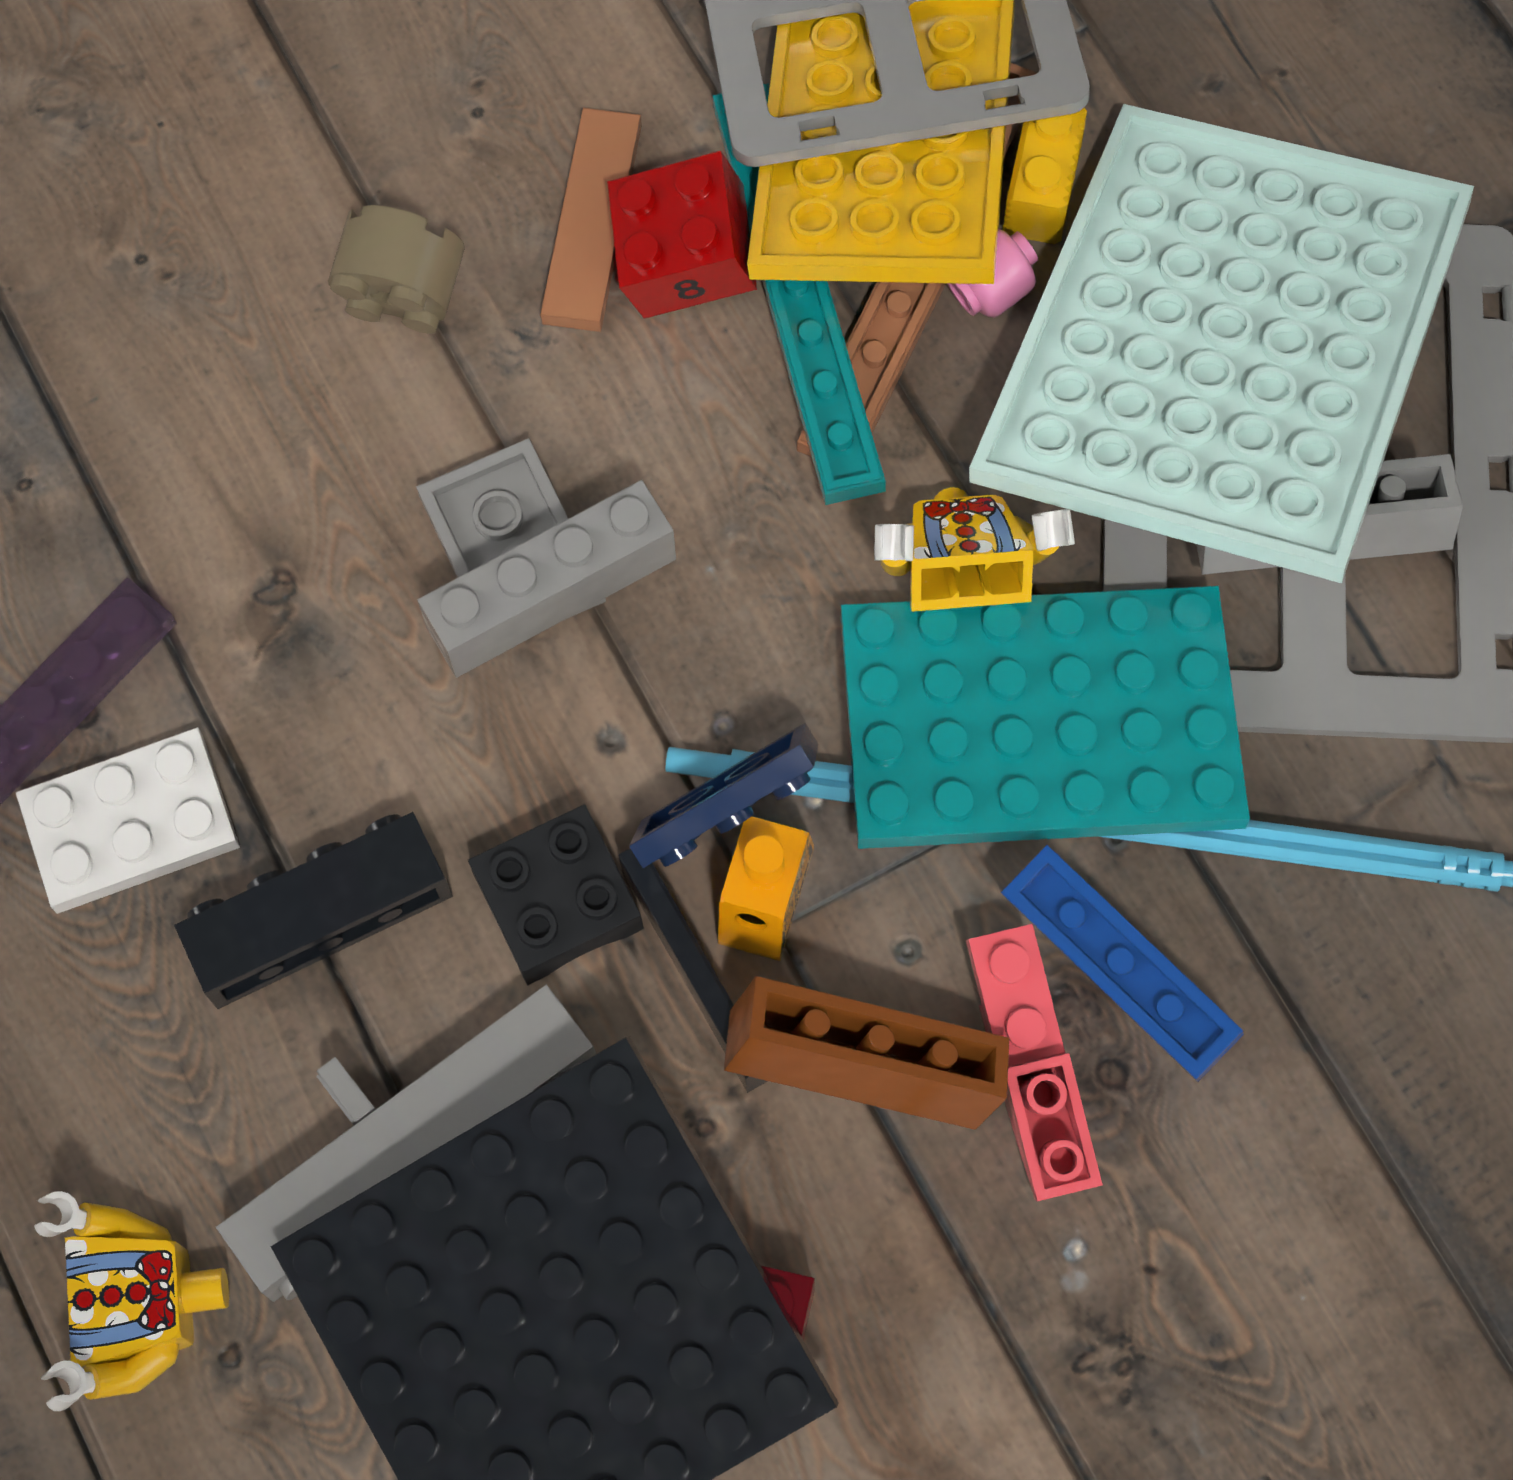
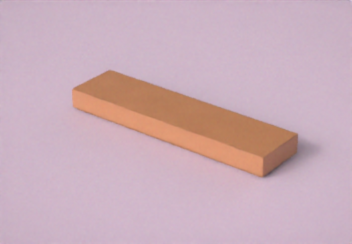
M583 108L540 313L543 325L597 332L602 330L616 259L607 181L626 177L633 173L642 128L641 115L590 108Z

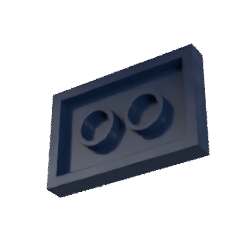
M806 723L642 819L629 845L642 868L660 859L664 867L679 861L697 848L698 845L695 839L705 831L716 826L720 834L725 833L750 818L754 814L751 806L771 792L776 800H780L806 785L811 780L807 773L814 768L819 745Z

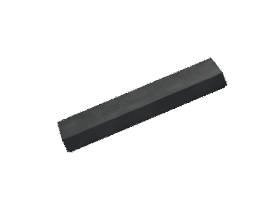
M631 849L618 854L625 879L723 1051L726 1053L729 1016L734 1004L653 863L642 868ZM737 1074L747 1093L768 1082Z

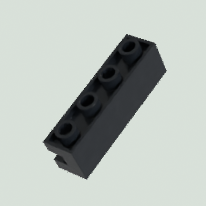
M414 812L403 817L398 814L382 817L366 828L365 835L344 845L340 842L323 845L307 856L306 863L285 873L281 870L264 873L247 885V891L225 901L221 898L205 901L191 909L187 914V919L175 924L174 927L203 992L213 1005L220 1009L452 898L453 895Z

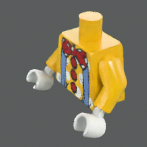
M950 487L940 491L934 499L920 500L913 504L912 523L876 524L874 560L880 561L884 571L893 576H903L911 569L910 607L912 612L1031 602L1033 565L1041 563L1048 558L1059 546L1075 544L1071 512L1069 509L1037 513L1032 515L1033 525H1031L1022 518L1014 516L1003 497L997 495L968 497L964 490Z
M63 1191L52 1192L38 1199L39 1203L55 1204L62 1214V1219L58 1226L47 1222H40L34 1225L39 1235L53 1237L73 1228L76 1236L65 1238L71 1361H60L54 1364L41 1377V1380H48L53 1377L64 1379L69 1385L70 1394L52 1397L46 1403L51 1410H65L83 1394L87 1399L92 1400L141 1391L175 1364L179 1350L193 1345V1312L228 1308L229 1284L226 1270L224 1268L190 1272L188 1250L176 1241H172L167 1228L127 1209L92 1203H82L78 1206L75 1198Z

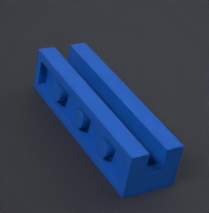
M1048 845L1001 892L1023 916L1197 1082L1244 1035V1031Z

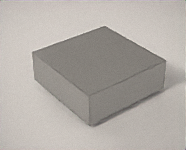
M336 1057L317 1070L319 1075L316 1077L353 1125L376 1110Z

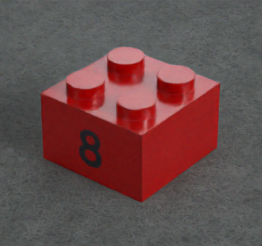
M722 151L607 181L619 288L644 319L757 290L756 280L749 279L747 266L750 231L744 185Z

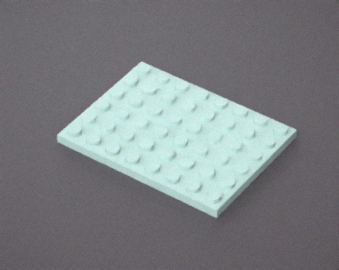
M1123 104L969 467L970 483L1342 583L1471 203L1474 186Z

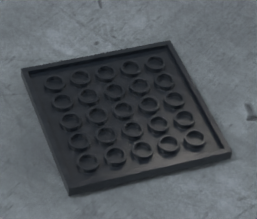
M630 1036L623 1038L270 1246L398 1480H712L837 1408L839 1404Z

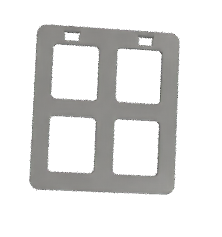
M704 0L733 155L737 161L746 166L759 167L1076 113L1082 110L1089 101L1090 84L1067 1L1021 0L1040 70L1037 74L935 91L927 86L909 11V6L912 3L924 0ZM847 13L861 14L865 20L882 97L871 103L781 118L772 116L768 111L753 36L754 32L763 27ZM1019 96L1020 104L986 110V100ZM835 126L837 135L801 141V131Z

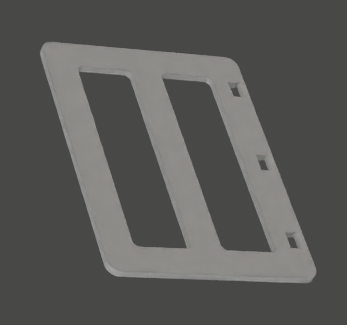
M1463 224L1442 285L1446 290L1451 458L1463 501V509L1454 541L1458 676L1452 679L1369 676L1352 673L1347 666L1345 575L1342 583L1280 567L1281 668L1273 672L1230 670L1238 732L1513 743V669H1496L1495 639L1508 640L1513 638V235L1508 230L1495 225ZM1502 292L1503 320L1484 318L1483 293L1495 294ZM1508 461L1510 492L1506 490H1490L1489 462L1502 463ZM1104 519L1103 592L1166 589L1167 536Z

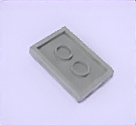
M529 438L416 486L422 504L457 578L568 519ZM604 598L574 615L606 602V599Z

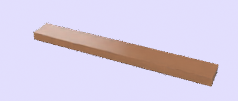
M1013 63L1010 64L1009 79L1037 74ZM1018 95L1008 97L1007 106L1020 104ZM1024 122L1006 125L1003 166L1022 130ZM877 282L846 343L872 433L946 283ZM803 429L797 441V451L812 457Z

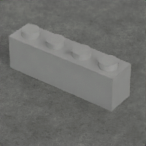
M1451 454L1383 461L1350 560L1453 549L1463 509V501ZM1196 544L1202 575L1279 567Z
M640 480L417 599L426 628L457 678L675 561L674 530L643 480Z

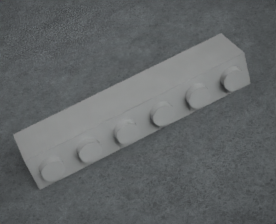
M546 984L216 1226V1229L262 1294L272 1302H275L282 1296L286 1300H292L298 1296L270 1246L595 1056L594 1046Z

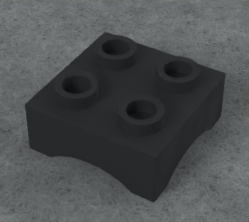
M585 804L468 859L473 875L499 925L527 986L550 975L558 968L585 953L606 944L625 939L644 929L641 914Z

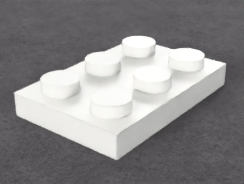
M198 727L16 792L50 907L57 914L240 848L204 737Z

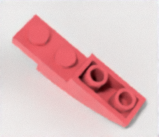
M1033 924L966 940L982 1004L979 1005L985 1032L1010 1038L1007 1099L1005 1100V1105L1035 1200L1038 1202L1102 1186L1070 1054L1065 1053Z

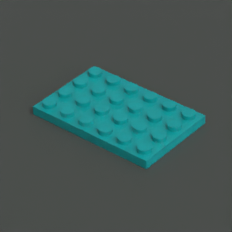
M1219 586L1032 595L1031 602L914 612L911 611L910 601L841 605V629L858 849L1246 829L1250 816Z

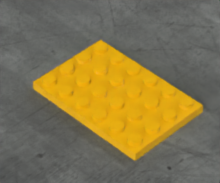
M924 0L914 2L909 6L927 86L930 89L942 91L1009 79L1015 0ZM847 13L777 25L767 103L768 111L772 116L781 118L871 103L882 97L865 20L861 14ZM1008 97L985 101L986 110L1008 105ZM1006 125L760 166L747 261L749 279L994 284ZM835 126L800 132L801 141L837 135Z

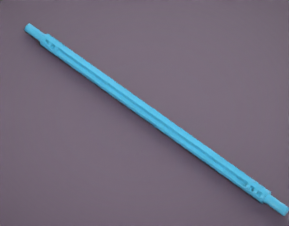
M669 747L665 771L713 778L755 752L732 749L731 755ZM815 761L814 768L807 773L811 780L791 794L854 803L852 766ZM1249 820L1246 829L1099 836L1421 880L1444 885H1457L1473 889L1479 888L1498 892L1501 886L1513 887V861L1504 860L1503 853L1484 852L1468 848L1462 849L1453 846H1440Z

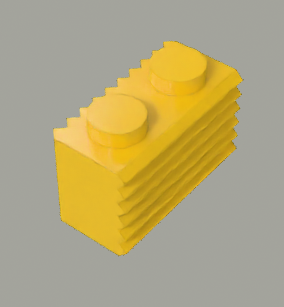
M1085 107L1073 114L1023 123L1005 207L1003 231L1009 236L1018 231L1028 240L1056 244L1062 240L1087 116Z

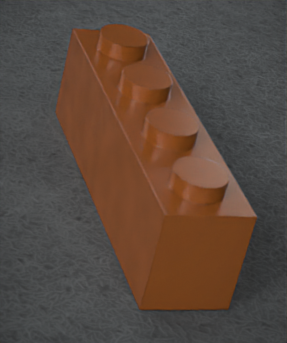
M755 976L730 1010L724 1071L976 1130L1007 1099L1010 1038Z

